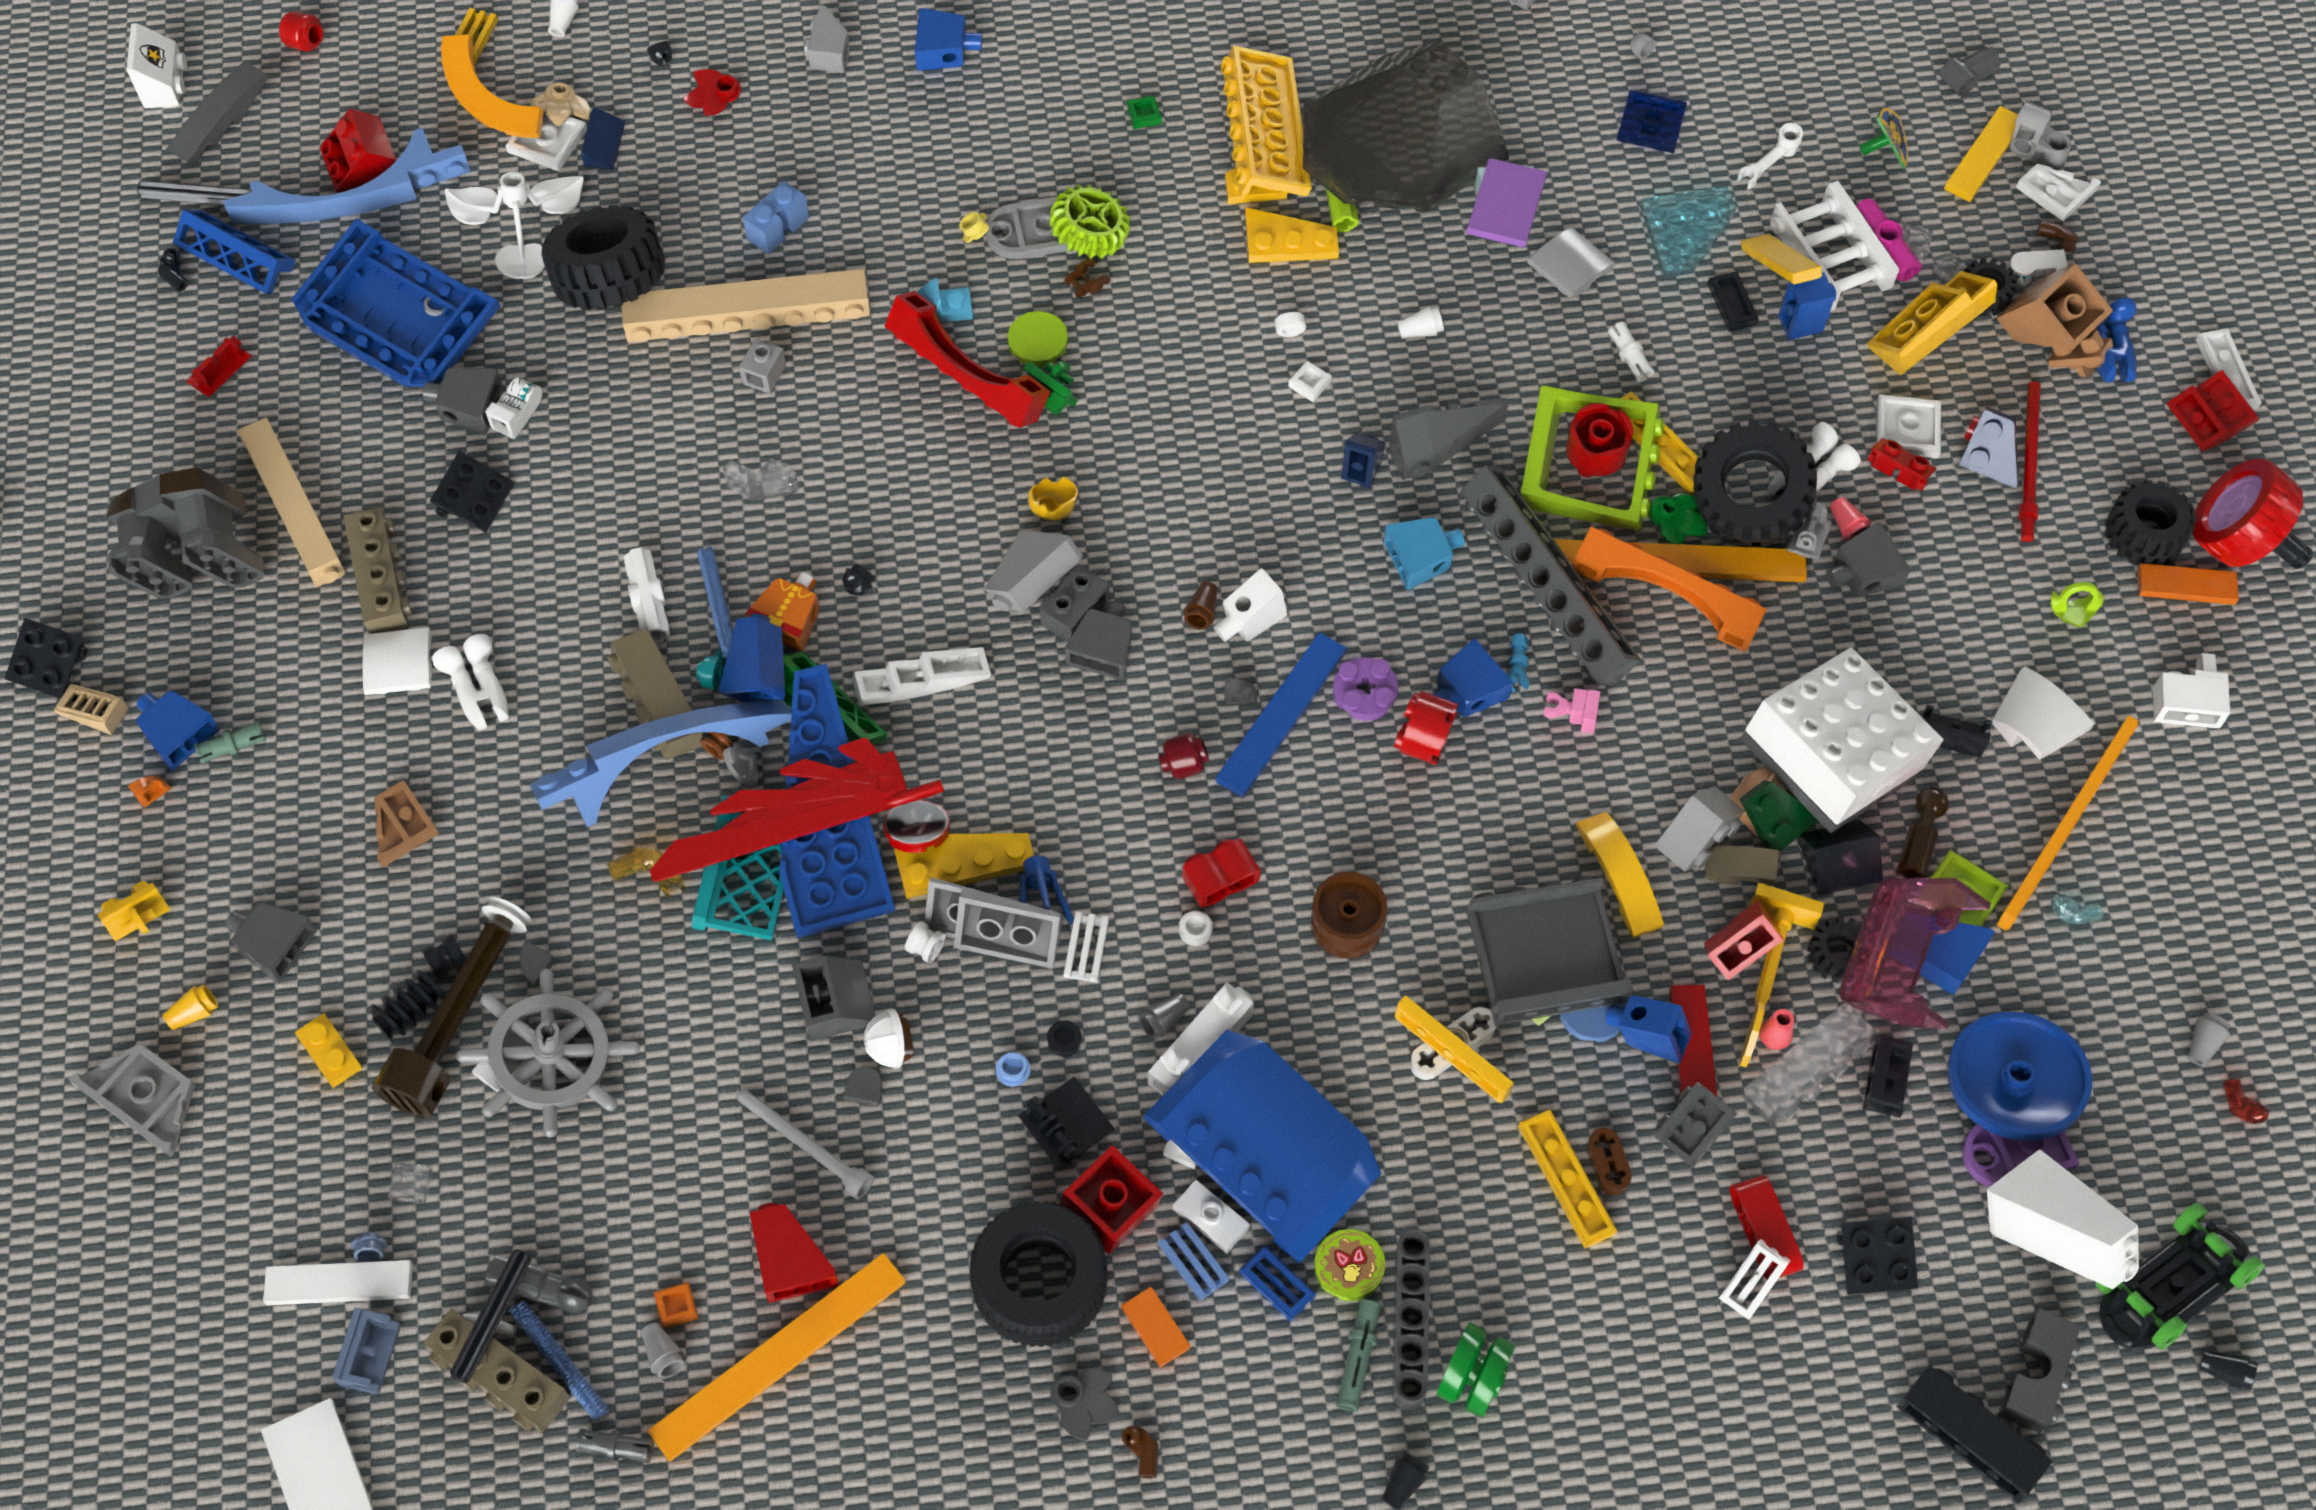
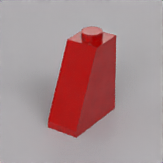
M766 1203L760 1205L757 1210L749 1212L764 1290L769 1303L839 1286L835 1269L785 1204Z

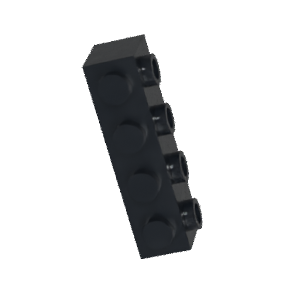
M1931 1365L1924 1370L1896 1406L2017 1503H2020L2029 1495L2053 1462L2046 1456V1451L2039 1444L2024 1439L2015 1432L2016 1429L2011 1422L2001 1416L1996 1417L1985 1408L1983 1401L1970 1392L1965 1393L1954 1384L1953 1378L1947 1372L1939 1368L1935 1369Z

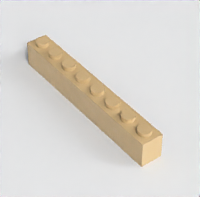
M865 269L649 291L647 294L639 295L637 300L633 302L627 301L622 303L623 306H621L622 323L627 342H644L661 338L674 339L679 336L707 335L709 333L726 331L737 332L739 330L755 328L766 329L783 325L796 326L802 323H824L830 320L858 319L870 316Z

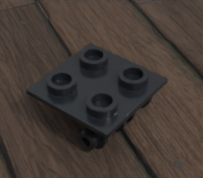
M458 451L431 497L430 502L437 507L435 512L439 516L447 517L448 514H453L486 533L515 482L465 453Z
M24 618L5 680L61 699L66 692L75 661L84 660L88 655V648L82 643L83 637Z
M1075 1076L1042 1099H1039L1037 1096L1029 1099L1026 1103L1028 1108L1018 1115L1019 1119L1058 1170L1115 1131V1128Z
M1911 1216L1841 1223V1231H1837L1836 1239L1839 1246L1843 1245L1847 1295L1918 1288Z

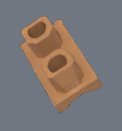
M2095 328L2072 350L2052 347L2053 353L2048 362L2051 368L2069 367L2071 370L2077 369L2080 377H2090L2093 374L2094 368L2101 367V364H2103L2106 351L2113 347L2111 337L2101 338L2097 328Z

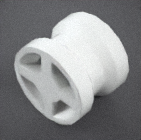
M920 921L908 936L905 951L911 954L918 953L922 956L923 961L932 963L944 945L946 934L941 931L934 932L929 929L928 924Z

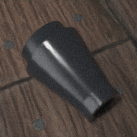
M2205 1349L2199 1370L2216 1377L2239 1391L2241 1388L2251 1390L2258 1362L2250 1360L2249 1355L2212 1352Z
M1404 1452L1400 1459H1395L1381 1500L1394 1509L1400 1510L1403 1504L1428 1478L1425 1475L1429 1467L1414 1456Z

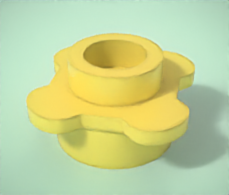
M971 212L962 218L959 228L964 233V242L969 243L973 239L977 240L988 231L989 225L986 223L987 215L985 213Z

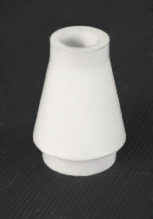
M550 0L548 32L556 37L565 36L567 28L579 9L577 5L578 0Z
M1429 306L1404 320L1397 321L1401 339L1437 336L1438 332L1444 331L1438 307L1431 309Z

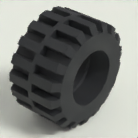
M2145 480L2143 484L2139 481L2132 483L2130 488L2126 487L2122 491L2105 522L2107 527L2105 531L2106 538L2111 539L2109 545L2112 549H2118V556L2129 558L2128 562L2134 565L2136 562L2163 565L2164 561L2168 564L2176 556L2178 557L2193 533L2196 515L2192 514L2194 511L2193 505L2186 503L2188 497L2184 493L2181 495L2177 493L2178 488L2173 485L2169 488L2165 486L2166 482L2158 481L2157 484H2153L2152 480ZM2139 518L2154 521L2162 530L2152 529L2144 525Z

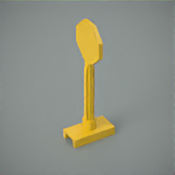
M1759 882L1750 905L1757 901L1761 903L1778 924L1784 941L1766 953L1755 994V1010L1740 1056L1739 1066L1747 1067L1754 1050L1765 1012V1005L1771 995L1787 931L1791 930L1792 924L1815 930L1824 907V902Z

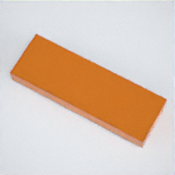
M2140 563L2137 568L2139 596L2235 605L2239 600L2237 572Z

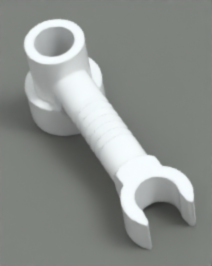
M1796 123L1782 125L1779 130L1777 146L1757 163L1741 168L1737 181L1745 176L1751 177L1752 179L1748 181L1747 189H1751L1756 185L1757 179L1760 178L1761 174L1782 156H1793L1802 141V128Z

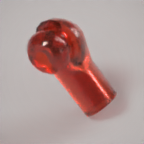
M2230 1079L2223 1082L2229 1110L2234 1116L2252 1124H2260L2268 1119V1109L2261 1103L2244 1095L2240 1079Z

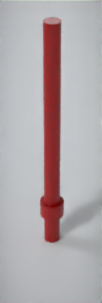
M2036 381L2028 384L2023 501L2019 506L2018 517L2022 522L2021 540L2023 542H2032L2034 540L2035 521L2038 520L2039 510L2036 504L2041 384Z

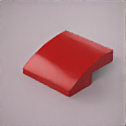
M2223 370L2196 388L2193 385L2166 403L2202 452L2225 442L2260 420Z

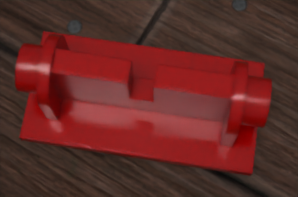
M232 336L230 339L226 337L223 340L224 342L213 352L214 355L211 358L208 357L196 369L191 370L192 375L186 381L208 398L252 357L251 354L240 348L242 343L235 336Z
M1883 437L1872 447V452L1867 461L1872 463L1871 467L1890 477L1896 468L1901 470L1896 480L1914 491L1916 489L1923 491L1928 483L1927 479L1937 469L1930 465L1926 458L1913 455L1902 449L1898 442L1886 440Z

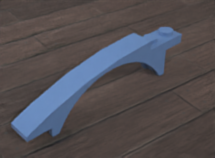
M419 128L413 131L406 149L390 168L372 181L357 188L331 195L301 196L278 191L257 180L249 183L252 192L225 200L223 203L232 224L262 225L313 222L367 213L417 199L414 190L428 187L471 171L462 145L432 154L423 128Z
M784 700L751 701L696 709L643 723L586 745L591 755L590 757L576 760L568 767L555 773L545 774L529 785L542 810L572 797L583 821L589 827L597 823L604 797L618 775L633 760L648 749L669 739L699 732L735 735L762 747L769 743L765 732L791 721L792 711Z

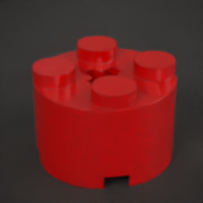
M1603 403L1587 405L1576 413L1571 422L1567 437L1566 455L1581 476L1586 478L1607 476L1624 467L1633 435V426L1629 417L1621 410L1617 412L1610 409L1609 405Z
M1421 691L1420 694L1414 692L1404 714V717L1409 718V722H1404L1402 729L1399 730L1394 747L1400 749L1399 753L1437 766L1441 758L1442 747L1446 745L1459 704Z

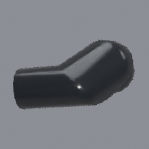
M168 248L163 252V256L160 259L158 273L164 281L178 292H181L187 288L188 280L179 273L181 265L179 260L180 253L176 249Z

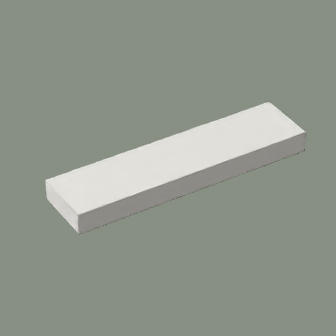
M411 1260L266 1267L263 1302L266 1305L411 1299L413 1263Z

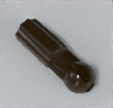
M1927 787L1921 790L1916 797V808L1921 816L1918 823L1909 826L1897 867V874H1900L1906 880L1917 882L1926 879L1938 838V831L1933 828L1935 819L1942 817L1948 809V797L1943 790L1937 787Z

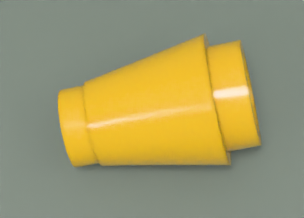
M202 984L198 988L193 986L162 1015L167 1025L174 1031L179 1027L181 1028L213 1015V1010L218 1008V1002L206 985Z

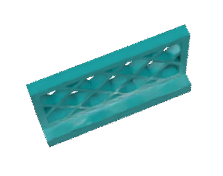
M722 795L721 802L730 796ZM744 812L717 815L714 831H718ZM782 843L760 851L751 852V856L739 863L732 858L706 866L693 912L692 928L705 931V928L709 927L772 941L784 888L781 877H779V881L775 877L779 873L780 865L770 870L762 857L775 849L781 855ZM729 861L732 867L726 870ZM757 861L765 874L750 882L742 868ZM737 872L745 885L730 893L723 884L724 878ZM770 879L777 889L776 894L763 900L755 887ZM722 891L725 897L719 900L720 893ZM750 891L758 904L743 912L735 898ZM728 902L738 915L729 921L715 918L717 908ZM773 903L772 911L768 908V905ZM762 909L769 918L768 929L754 927L747 917Z

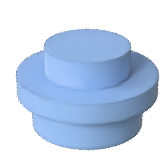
M1007 1053L996 1064L997 1077L1004 1085L1011 1087L1022 1085L1030 1076V1063L1020 1053Z

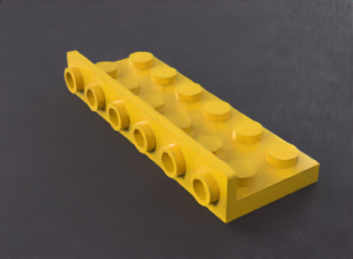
M1233 45L1228 56H1225L1222 60L1221 73L1224 74L1225 80L1224 95H1227L1228 102L1226 114L1227 117H1230L1229 137L1233 140L1232 159L1236 163L1235 182L1239 185V193L1242 196H1247L1251 187L1257 186L1308 196L1312 187L1293 60L1291 57Z

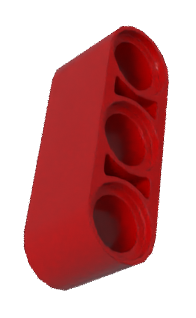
M1762 1175L1730 1185L1731 1200L1751 1249L1753 1250L1757 1242L1762 1239L1768 1247L1776 1249L1779 1255L1791 1260L1779 1278L1802 1271L1804 1263L1801 1252L1768 1177ZM1761 1252L1756 1258L1759 1266L1766 1257ZM1774 1261L1771 1262L1763 1274L1766 1280L1769 1279L1778 1266Z

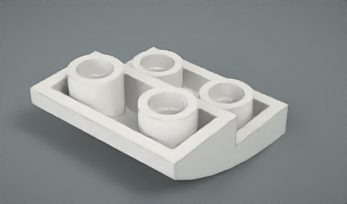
M429 627L364 634L362 670L363 691L365 695L386 694L406 690L416 691L431 687L432 664L430 650L432 636Z

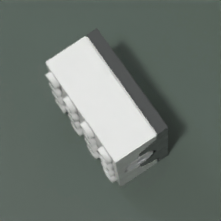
M1852 647L1764 699L1740 737V740L1776 775L1782 784L1830 833H1833L1916 779L1944 740Z

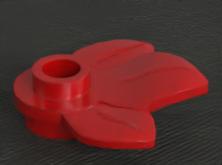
M712 69L697 70L693 72L698 87L686 94L683 100L693 108H703L705 116L716 115L725 110L728 103L739 98L741 86L731 75H722L719 71Z

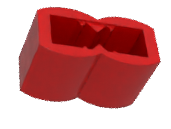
M1241 838L1223 840L1215 846L1213 852L1203 855L1201 853L1194 854L1182 866V878L1201 909L1212 906L1229 895L1241 892L1260 881L1261 870Z

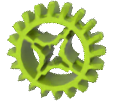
M1079 184L1073 189L1067 187L1063 193L1056 197L1055 203L1050 210L1049 226L1052 227V235L1059 237V244L1067 245L1068 252L1071 250L1077 251L1079 257L1082 254H1087L1090 259L1095 255L1101 259L1107 254L1112 256L1116 250H1120L1129 234L1130 217L1127 215V207L1121 206L1120 198H1112V191L1108 193L1103 192L1101 186L1097 189H1093L1090 184L1085 188Z

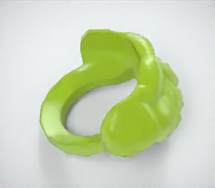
M2077 582L2064 588L2060 595L2052 591L2050 604L2053 613L2059 619L2080 628L2084 627L2096 615L2097 610L2104 603V596L2095 584L2091 582ZM2076 592H2090L2084 599L2068 601V598Z

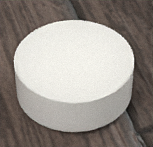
M1288 312L1279 315L1275 319L1276 333L1283 337H1293L1303 333L1306 329L1304 315L1298 312Z
M1196 910L1190 911L1180 919L1179 935L1186 944L1201 946L1207 943L1212 936L1213 924L1206 913Z

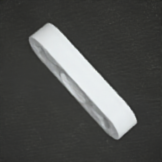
M1476 1007L1446 1028L1475 1050L1494 1035L1496 1025H1494L1491 1010L1485 1007ZM1475 1019L1479 1022L1486 1020V1030L1479 1027L1471 1033L1469 1038L1467 1032L1474 1027ZM1424 1042L1413 1051L1410 1068L1416 1077L1430 1080L1448 1069L1452 1064L1446 1059L1444 1060L1441 1055H1438L1433 1059L1432 1068L1427 1065L1421 1067L1419 1065L1421 1056L1427 1060L1436 1053L1435 1050Z

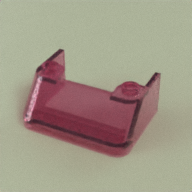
M1957 878L1888 879L1883 881L1873 893L1840 986V998L1853 1008L1905 1027L1948 1029L1950 1022L1928 1008L1926 998L1918 993H1913L1933 934H1946L1953 930L1959 923L1962 910H1989L1991 903Z

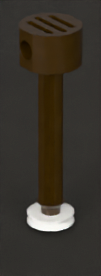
M488 897L486 899L487 906H482L481 910L491 921L484 923L485 927L415 1051L393 1048L373 1083L371 1089L378 1097L398 1110L415 1117L430 1118L450 1084L452 1078L444 1068L438 1065L505 944L508 939L512 938L511 932L526 933L527 928L525 925L532 923L530 916L525 911L506 900L496 897Z

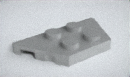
M141 1043L125 1050L120 1056L110 1057L99 1062L100 1067L83 1075L76 1073L68 1079L75 1087L169 1157L174 1154L195 1085L190 1079Z

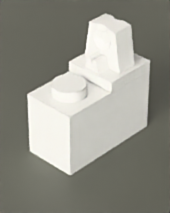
M2201 653L2200 658L2196 661V670H2192L2190 675L2178 671L2162 672L2153 686L2154 722L2220 728L2230 714L2228 673L2217 672L2215 654Z

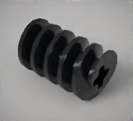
M421 970L415 972L418 983L408 978L404 980L406 992L398 987L393 989L395 1000L387 996L382 997L384 1009L375 1004L370 1006L373 1016L372 1020L391 1044L395 1043L392 1032L395 1031L405 1036L406 1032L403 1026L405 1022L415 1028L417 1022L414 1015L418 1014L427 1019L429 1016L426 1006L429 1005L438 1010L437 998L441 997L444 999L446 996L438 984Z

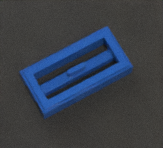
M1265 1245L1239 1270V1273L1290 1322L1316 1297V1294ZM1264 1258L1268 1263H1270L1291 1285H1293L1303 1295V1297L1301 1299H1298L1276 1276H1274L1260 1262V1260ZM1254 1267L1293 1307L1290 1308L1251 1269Z

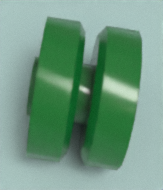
M1469 1322L1451 1358L1436 1396L1453 1404L1460 1399L1465 1386L1468 1385L1472 1388L1465 1402L1466 1411L1484 1418L1493 1397L1497 1398L1510 1367L1507 1365L1516 1344L1499 1336L1493 1340L1487 1355H1484L1481 1351L1487 1338V1332L1485 1329Z

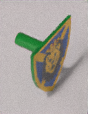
M1883 108L1879 111L1876 118L1880 125L1877 136L1860 144V150L1863 155H1867L1890 144L1902 168L1905 169L1908 162V147L1901 118L1893 110Z

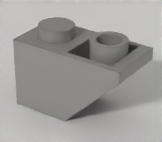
M820 5L817 17L813 16L811 20V38H807L805 41L804 55L809 58L810 69L844 73L850 54L848 32L826 6Z

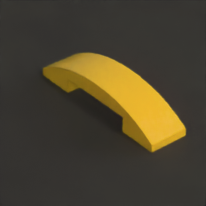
M1603 812L1576 822V827L1589 853L1594 852L1620 903L1618 910L1632 938L1662 928L1664 922L1645 872L1627 838L1613 818L1607 812Z

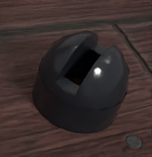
M669 41L659 42L647 48L651 60L657 65H662L663 59L666 64L672 59V49Z

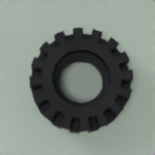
M1981 258L1979 263L1977 260H1974L1964 270L1967 273L1994 279L1997 283L1996 301L1983 311V316L1987 317L1990 311H1992L1993 316L1998 315L2000 310L2003 312L2010 305L2018 286L2016 284L2017 276H2012L2013 269L2010 267L2006 270V263L2003 261L2000 265H1997V259L1991 258L1990 263H1987L1986 258Z
M1838 916L1835 922L1831 917L1826 920L1825 924L1822 922L1818 925L1810 940L1807 952H1810L1808 955L1809 962H1815L1812 967L1814 971L1823 970L1822 978L1826 979L1829 974L1833 976L1831 982L1838 983L1839 979L1842 978L1843 983H1847L1852 977L1855 980L1860 977L1861 973H1864L1874 954L1872 953L1874 942H1870L1872 938L1870 932L1863 933L1865 926L1862 923L1855 927L1853 925L1855 919L1849 918L1848 922L1845 923L1844 916ZM1835 939L1845 941L1852 947L1853 956L1847 960L1834 957L1829 952L1828 943Z

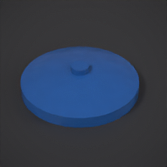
M1999 1012L1981 1017L1972 1022L1957 1037L1948 1059L1947 1077L1949 1087L1962 1111L1985 1130L2013 1140H2043L2066 1131L2083 1114L2092 1091L2091 1068L2080 1045L2058 1025L2028 1013Z

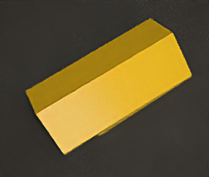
M1963 271L1956 274L1945 286L1932 282L1866 345L1901 376L1994 304L1996 301L1997 283L1994 279Z

